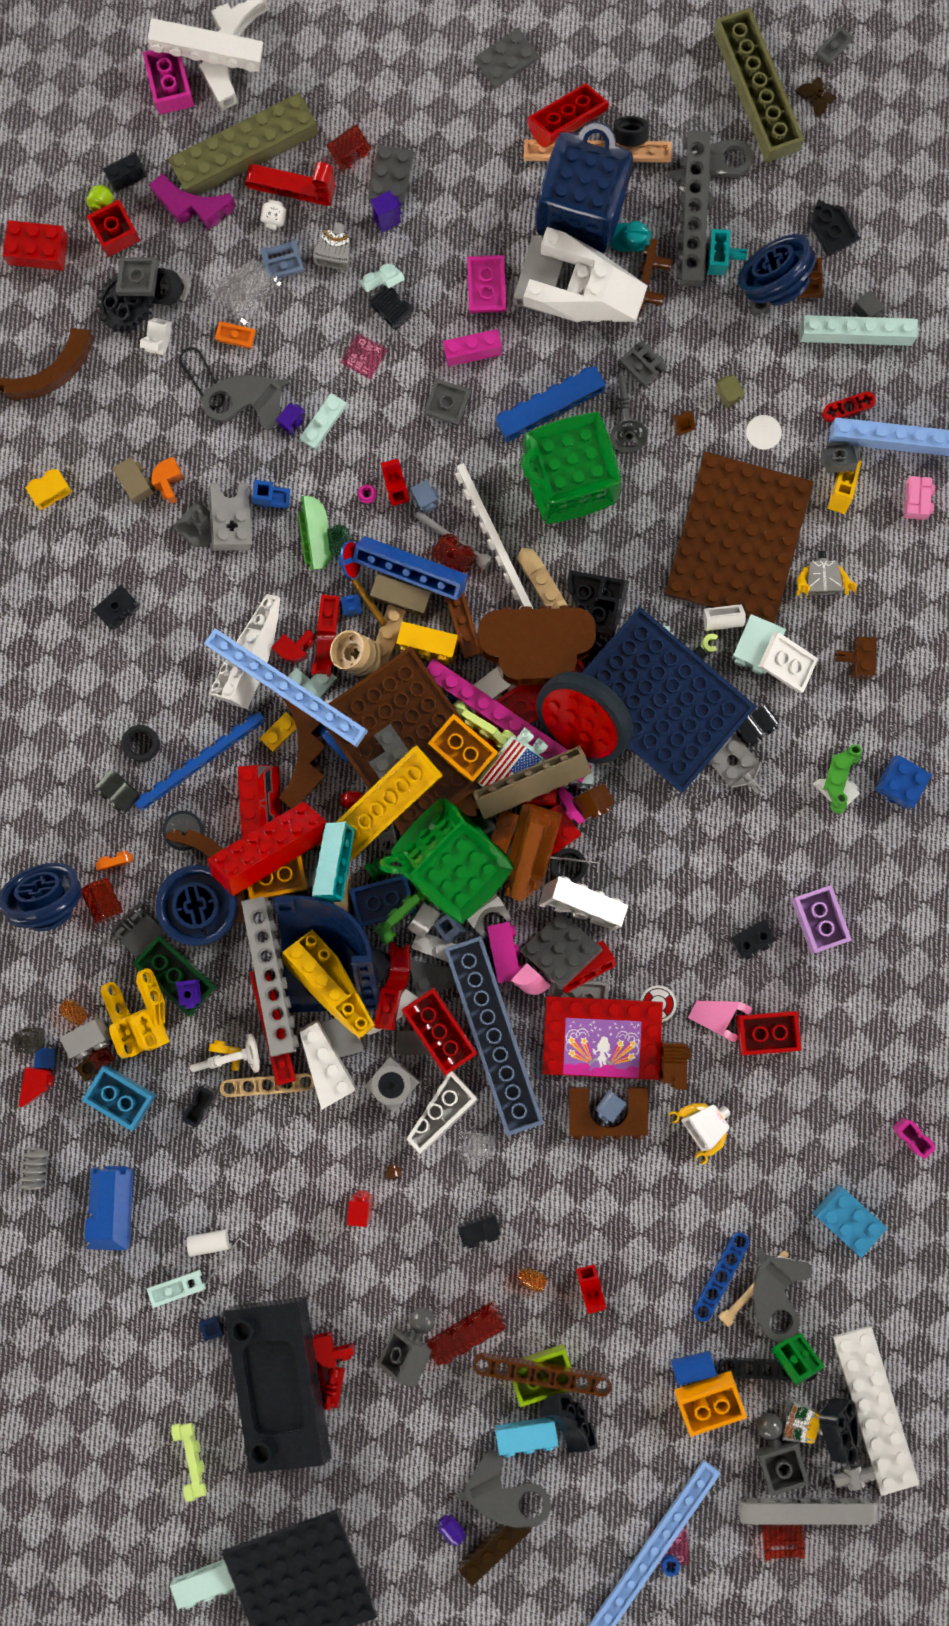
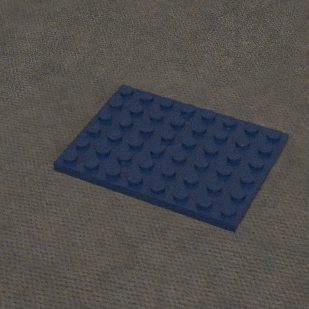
M640 606L582 672V674L589 675L607 685L623 701L633 723V736L627 748L681 794L757 707Z

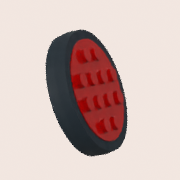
M578 672L557 674L543 686L537 696L536 712L546 734L567 750L581 746L589 763L604 764L614 761L626 750L632 739L633 723L623 701L607 685L589 675Z

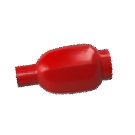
M346 791L344 794H340V805L350 809L365 793Z

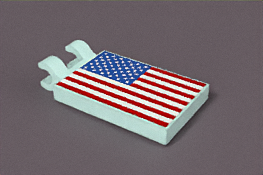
M524 728L517 738L513 735L477 779V783L485 787L540 763L543 758L539 754L546 751L548 745L540 738L535 741L533 746L529 745L528 742L533 739L534 735L531 734V731Z

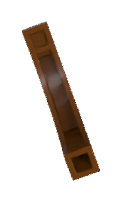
M71 328L68 341L62 353L43 371L24 378L0 377V393H4L9 399H31L49 394L66 384L80 370L88 357L94 338L90 330Z
M172 829V832L167 831L165 836L166 840L193 847L208 858L223 850L222 847L207 836L188 829L186 836L183 835V831ZM245 890L237 894L239 906L235 922L241 924L244 922L241 901L246 900Z

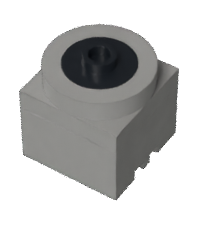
M391 1055L364 1088L394 1113L421 1080Z

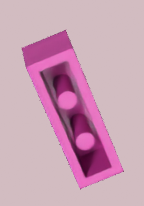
M498 329L443 341L447 367L502 355V345Z
M510 922L487 926L498 984L509 982L523 968L522 963L518 964L517 956L520 955L518 944L514 945L513 937H516L514 925L510 926Z

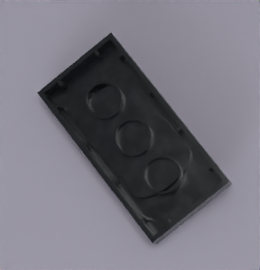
M306 1296L233 1305L225 1310L224 1313L249 1473L324 1466L332 1456Z

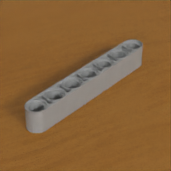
M872 1498L740 1499V1522L749 1525L878 1524V1501Z

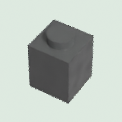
M869 290L855 302L852 309L859 317L881 318V312L885 306Z

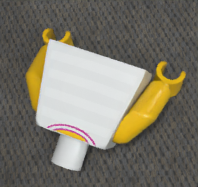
M692 1103L681 1108L679 1112L671 1111L669 1115H677V1120L671 1123H677L680 1117H683L682 1123L701 1149V1151L696 1153V1159L700 1155L705 1156L700 1164H706L708 1156H713L723 1148L727 1137L726 1132L729 1129L725 1119L731 1114L726 1106L717 1109L715 1105L708 1106L706 1103Z

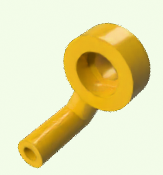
M214 1040V1044L210 1043L209 1051L232 1054L242 1051L239 1047L225 1045L226 1041ZM240 1060L232 1062L231 1070L239 1071Z

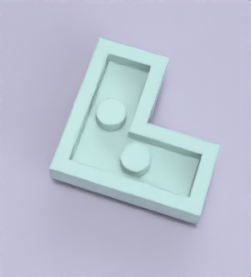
M385 264L377 272L364 275L363 279L360 280V284L368 292L382 284L390 288L405 280L402 272L393 264Z
M297 668L288 676L320 699L338 679L332 673L331 677H327L326 674H316V676L309 679Z

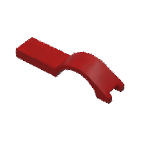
M321 595L317 624L316 655L311 672L313 676H316V674H326L327 677H331L333 662L330 657V648L337 632L340 596Z
M391 942L389 949L391 960L390 974L386 985L381 988L374 1028L394 1031L401 994L409 978L410 945L405 944V948L396 947L395 943Z

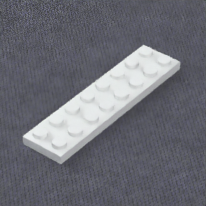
M866 1326L832 1336L851 1400L856 1405L859 1427L875 1473L880 1495L883 1496L920 1485L872 1327Z

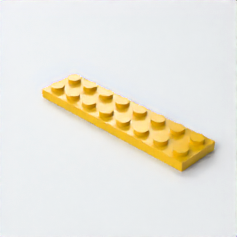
M418 746L413 747L337 821L347 822L355 829L350 862L443 776Z

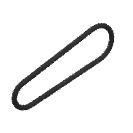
M189 347L181 352L179 361L181 366L183 367V369L185 370V372L187 373V375L189 376V378L191 379V381L203 397V392L201 391V389L199 388V386L197 385V383L195 382V380L183 364L182 357L184 353L189 350L197 351L203 363L205 364L214 384H216L217 382L200 350L195 347ZM220 393L221 403L217 406L210 404L211 408L217 409L223 405L224 396L222 393Z

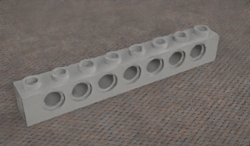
M266 897L241 901L270 1055L274 1057L297 1052L296 1047H299L297 1035H293L292 1030L295 1027L293 1016H290L288 1009L291 1008L289 996L286 997L285 994L287 981L285 977H282L281 970L284 969L282 958L278 957L277 952L280 950L278 939H275L273 932L276 931V924L274 919L271 920L270 912H273L271 901H267ZM262 913L264 921L257 924L255 917ZM266 932L268 939L266 942L261 943L259 936L261 933ZM268 951L271 952V960L264 962L263 954ZM269 971L275 972L276 976L273 981L266 979V974ZM273 990L279 992V998L275 1001L270 999V993ZM277 1009H281L283 1012V1017L280 1020H276L273 1016ZM284 1028L287 1035L283 1040H280L277 1032Z

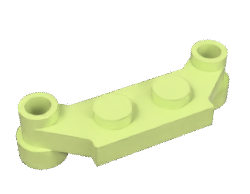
M456 700L454 703V708L465 724L471 729L478 731L479 735L484 739L494 741L497 750L500 751L512 735L516 737L506 729L500 733L498 728L470 712L469 707L462 701Z
M181 1423L171 1426L172 1438L174 1442L183 1440L191 1478V1484L184 1485L183 1487L184 1498L186 1502L195 1501V1498L207 1495L206 1485L202 1483L204 1463L199 1458L200 1443L195 1438L193 1423L181 1425Z

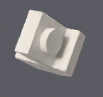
M158 318L149 320L147 336L140 340V347L145 348L147 352L164 355L170 340L172 322Z

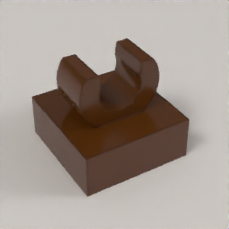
M683 411V414L679 416L674 415L675 432L678 436L696 430L694 415L691 411Z

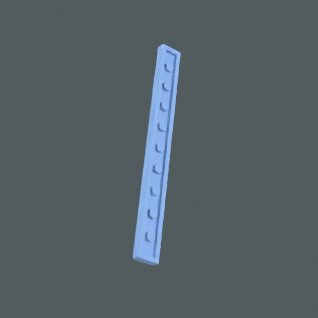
M216 628L204 644L355 747L359 745L368 732L365 728Z
M704 1459L702 1460L588 1626L617 1625L721 1474L719 1470Z

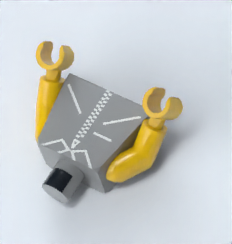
M817 551L816 561L809 562L797 578L798 590L796 594L798 596L800 592H804L806 597L809 595H837L844 589L845 595H849V590L854 591V594H856L857 584L850 580L836 560L827 561V551Z

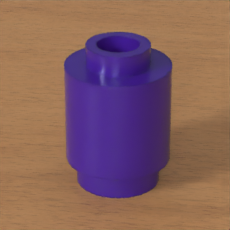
M451 1514L448 1516L443 1515L438 1520L437 1530L450 1545L452 1544L456 1547L463 1542L466 1537L464 1529Z

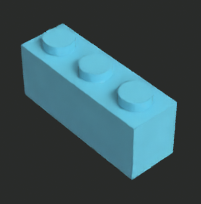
M549 1417L495 1425L499 1456L511 1457L518 1452L531 1454L537 1449L549 1451L558 1446L555 1421Z

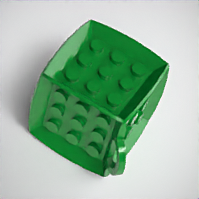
M599 412L563 418L526 433L522 442L523 456L521 465L526 478L530 482L536 504L545 524L583 517L612 506L617 502L622 489L621 478L614 449Z
M441 798L408 828L391 850V856L380 860V869L382 871L392 874H403L406 878H409L434 905L458 923H464L485 905L514 870V865L507 854L495 845L466 814L445 798ZM399 862L402 867L391 866L390 864Z

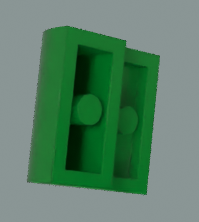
M801 1332L792 1338L784 1340L771 1350L796 1386L804 1383L808 1378L825 1367Z

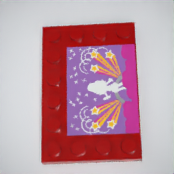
M546 996L542 1074L659 1080L663 1002Z

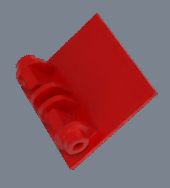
M317 1363L324 1409H338L345 1368H328Z

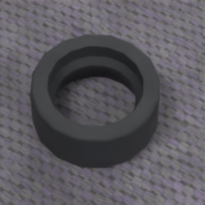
M623 116L616 119L613 128L616 143L627 147L644 144L648 140L649 124L645 119L637 116Z
M158 268L155 294L153 296L155 299L152 302L160 305H173L181 295V279L171 269ZM166 276L168 292L163 298L159 287L161 279Z
M146 725L132 726L125 731L122 737L123 751L135 761H149L157 755L160 749L159 736ZM144 732L151 737L152 747L145 754H136L130 747V740L136 733Z
M572 848L562 849L553 856L562 858L563 856L570 855L578 860H586L582 853ZM560 859L551 860L550 870L554 879L562 876L557 870V864ZM579 862V872L576 876L569 878L571 882L577 883L584 877L587 870L586 862Z

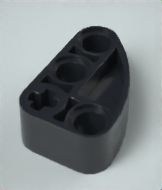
M833 1397L820 1413L819 1424L831 1460L853 1466L857 1459L859 1446V1419L856 1405L852 1400Z

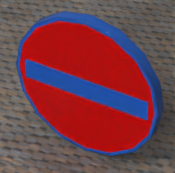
M346 541L343 544L340 557H338L339 565H341L342 571L348 579L356 578L361 564L353 561L356 543L353 541Z

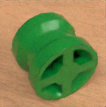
M378 858L374 859L373 863L364 865L373 882L379 876L387 875L386 872L380 869Z

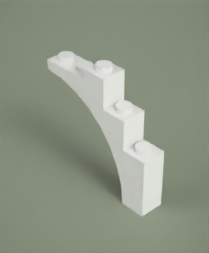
M248 0L237 4L232 9L226 3L216 7L211 12L214 22L219 29L217 32L241 36L251 22L269 10L267 0ZM203 61L199 64L202 76L221 111L237 104V97L230 78V67L222 64H211L208 61Z

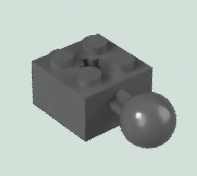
M424 1307L414 1310L410 1316L412 1332L393 1328L377 1364L398 1384L415 1388L432 1351L420 1339L422 1334L430 1332L435 1325L434 1314L431 1310Z
M772 1413L763 1414L758 1419L757 1430L761 1437L768 1440L769 1445L755 1450L770 1495L775 1496L810 1485L796 1441H780L779 1436L783 1430L780 1418Z

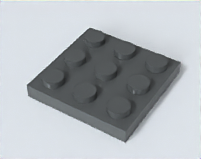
M559 913L520 949V954L560 990L602 952L601 946L562 913Z

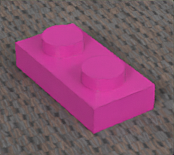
M564 787L560 788L557 791L561 797L559 802L565 809L567 808L565 810L566 815L570 820L575 819L578 824H581L585 819L574 802L573 796Z

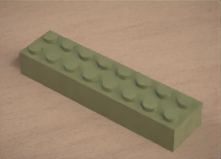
M751 7L716 19L713 30L714 36L765 163L800 151L804 142L803 135Z
M299 92L169 157L168 160L183 191L198 196L246 172L250 164L259 165L319 135L317 123Z

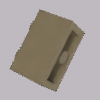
M130 457L112 468L135 505L154 494L151 489L153 484L148 476H143L142 472L144 469L139 461L135 462Z

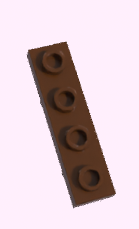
M651 238L649 245H645L643 256L647 258L646 262L641 263L639 272L643 274L640 281L645 283L647 287L651 270L659 268L670 271L673 259L659 257L655 254L658 240ZM647 289L638 317H641L643 305L646 302L662 306L665 294L651 292Z

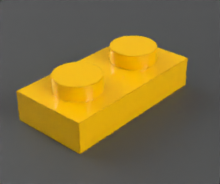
M285 712L259 739L274 753L297 730L294 719Z

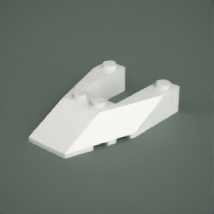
M547 227L541 243L540 254L574 264L575 268L567 290L529 279L524 294L523 306L574 322H600L602 320L636 322L647 285L601 252L565 232Z

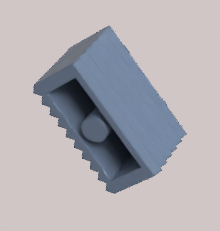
M608 1090L595 1107L598 1111L596 1115L605 1123H608V1121L614 1122V1119H617L616 1116L622 1113L621 1110L624 1109L626 1103L612 1091Z

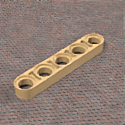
M310 1073L295 1074L297 1081L292 1082L290 1089H285L282 1085L277 1086L274 1075L235 1078L223 1081L220 1085V1093L225 1097L300 1092L311 1090L314 1087V1082ZM304 1076L311 1078L312 1084L310 1087L302 1086L301 1079ZM266 1079L273 1082V1088L269 1091L265 1090L262 1086L263 1081ZM250 1081L253 1083L254 1088L251 1092H246L243 1089L244 1082ZM228 1082L234 1085V1091L231 1094L224 1091V1085Z

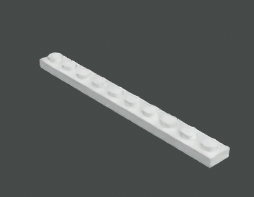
M464 463L458 465L457 473H455L459 484L463 483L464 495L467 501L471 500L473 504L471 509L474 516H478L481 521L479 526L482 533H487L489 538L487 543L491 551L495 550L497 554L495 557L496 562L505 571L503 576L506 583H510L513 588L511 590L515 601L519 600L521 607H532Z

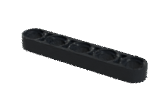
M724 1357L718 1365L722 1374L725 1373L722 1369L724 1363L731 1362L733 1364V1370L731 1371L733 1378L792 1381L789 1375L786 1376L782 1373L783 1367L777 1359ZM751 1363L753 1365L751 1373L746 1374L742 1371L744 1364ZM765 1364L773 1366V1371L768 1375L762 1372ZM817 1373L808 1378L806 1381L808 1382L814 1380Z

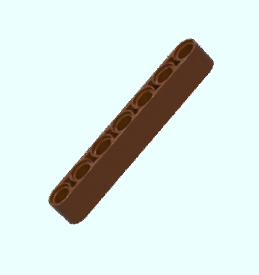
M485 1352L478 1353L474 1358V1370L481 1376L600 1397L609 1395L612 1390L610 1379L604 1373ZM480 1360H486L488 1362V1366L485 1368H480L477 1365V1362ZM504 1363L508 1366V1369L506 1371H499L497 1366ZM519 1367H526L528 1372L520 1375L517 1373V1369ZM544 1370L548 1375L545 1378H539L537 1373ZM559 1374H566L568 1378L566 1381L560 1382L557 1380V1376ZM584 1377L588 1381L585 1385H578L577 1380ZM606 1381L607 1386L604 1389H600L597 1387V1383Z

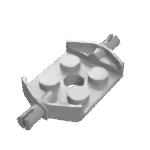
M734 732L709 763L730 788L750 786L756 794H759L763 789L756 782V777L762 763L758 762L737 737L736 732ZM728 756H735L737 764L734 766L727 763Z

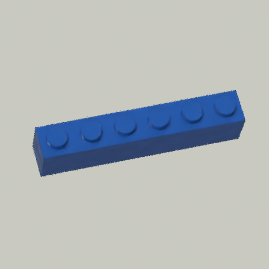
M596 366L586 367L580 371V374L565 378L563 383L551 385L542 394L536 393L530 400L517 403L513 409L500 412L497 415L498 417H496V425L507 443L605 391L606 384Z
M366 536L355 546L353 561L456 601L465 591L468 579L467 574Z

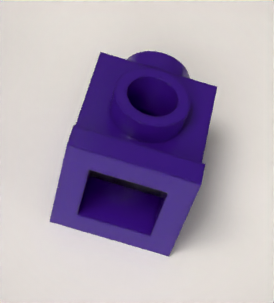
M290 402L277 417L278 425L291 436H294V429L299 428L304 421L303 414L305 410L297 404L295 406Z
M199 980L176 982L179 1006L184 1005L185 1009L197 1008L196 1004L202 1003ZM186 991L191 993L189 999L185 997Z

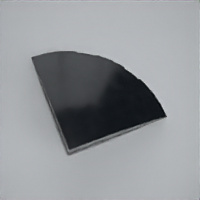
M570 570L569 592L573 596L574 607L584 609L592 615L596 631L613 637L622 614L629 581Z

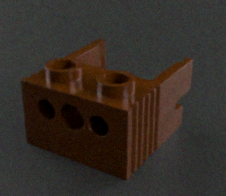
M661 1042L659 1081L671 1084V1087H675V1090H687V1062L691 1059V1048H688V1044L684 1042Z

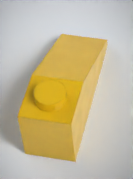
M859 460L854 471L838 472L827 509L846 514L854 496L862 463L861 460Z

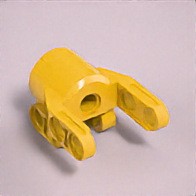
M148 968L139 971L136 979L146 1006L145 1009L130 1014L121 990L115 983L108 982L101 987L102 998L113 1022L109 1027V1033L118 1055L123 1059L133 1057L143 1051H151L170 1042L163 1024L165 1023V1001L154 973ZM143 974L147 977V983L144 981ZM108 987L112 989V995H110ZM151 992H152L153 995H154V1001L152 1000V998H151V996H150V993H151ZM116 1005L119 1007L120 1013L116 1011ZM125 1044L128 1047V1053L124 1049Z

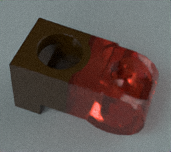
M104 1047L76 1066L75 1069L85 1082H89L99 1073L102 1066L109 1065L115 1058L107 1047Z

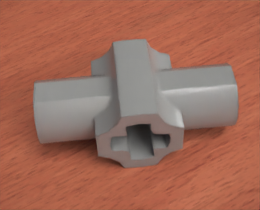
M860 1464L847 1465L843 1467L844 1472L833 1474L836 1488L847 1486L848 1490L854 1491L865 1487V1482L876 1480L873 1467L861 1468Z

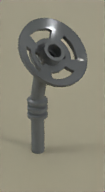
M620 375L618 376L620 398L618 399L621 401L619 402V405H621L619 409L622 410L623 421L613 427L610 433V440L616 450L631 453L645 445L648 432L642 422L630 419L629 408L631 406L629 405L630 401H628L630 397L627 395L626 376ZM639 428H641L642 431H643L642 438H639V436H640ZM616 431H618V432H617L618 441H616V439H615V432H616ZM634 441L636 443L632 446H623L624 442Z

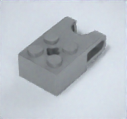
M210 483L208 491L212 551L250 550L252 546L248 484L239 483L237 495L228 498L221 493L218 483Z

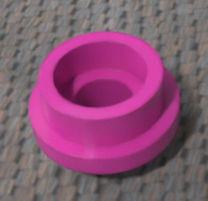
M363 485L359 488L358 498L361 502L369 504L376 499L377 493L373 486ZM370 492L371 495L369 497H365L364 493Z

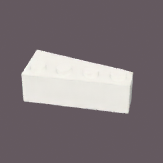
M564 876L557 877L544 885L538 905L544 908L546 905L555 907L554 911L562 913V911L571 912L573 917L578 919L590 918V923L612 930L622 927L628 907L620 899L609 898L601 891L590 890L586 885L573 883Z
M318 1019L301 1028L300 1036L321 1110L356 1091V1085Z
M454 1071L447 1075L437 1093L426 1107L423 1115L407 1137L408 1142L419 1154H423L479 1100Z

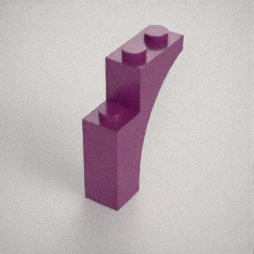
M163 173L149 184L152 194L179 225L188 222L192 215L195 214L209 230L211 227L217 226L223 217L230 215L236 208L234 198L230 193L216 197L192 195L176 187Z

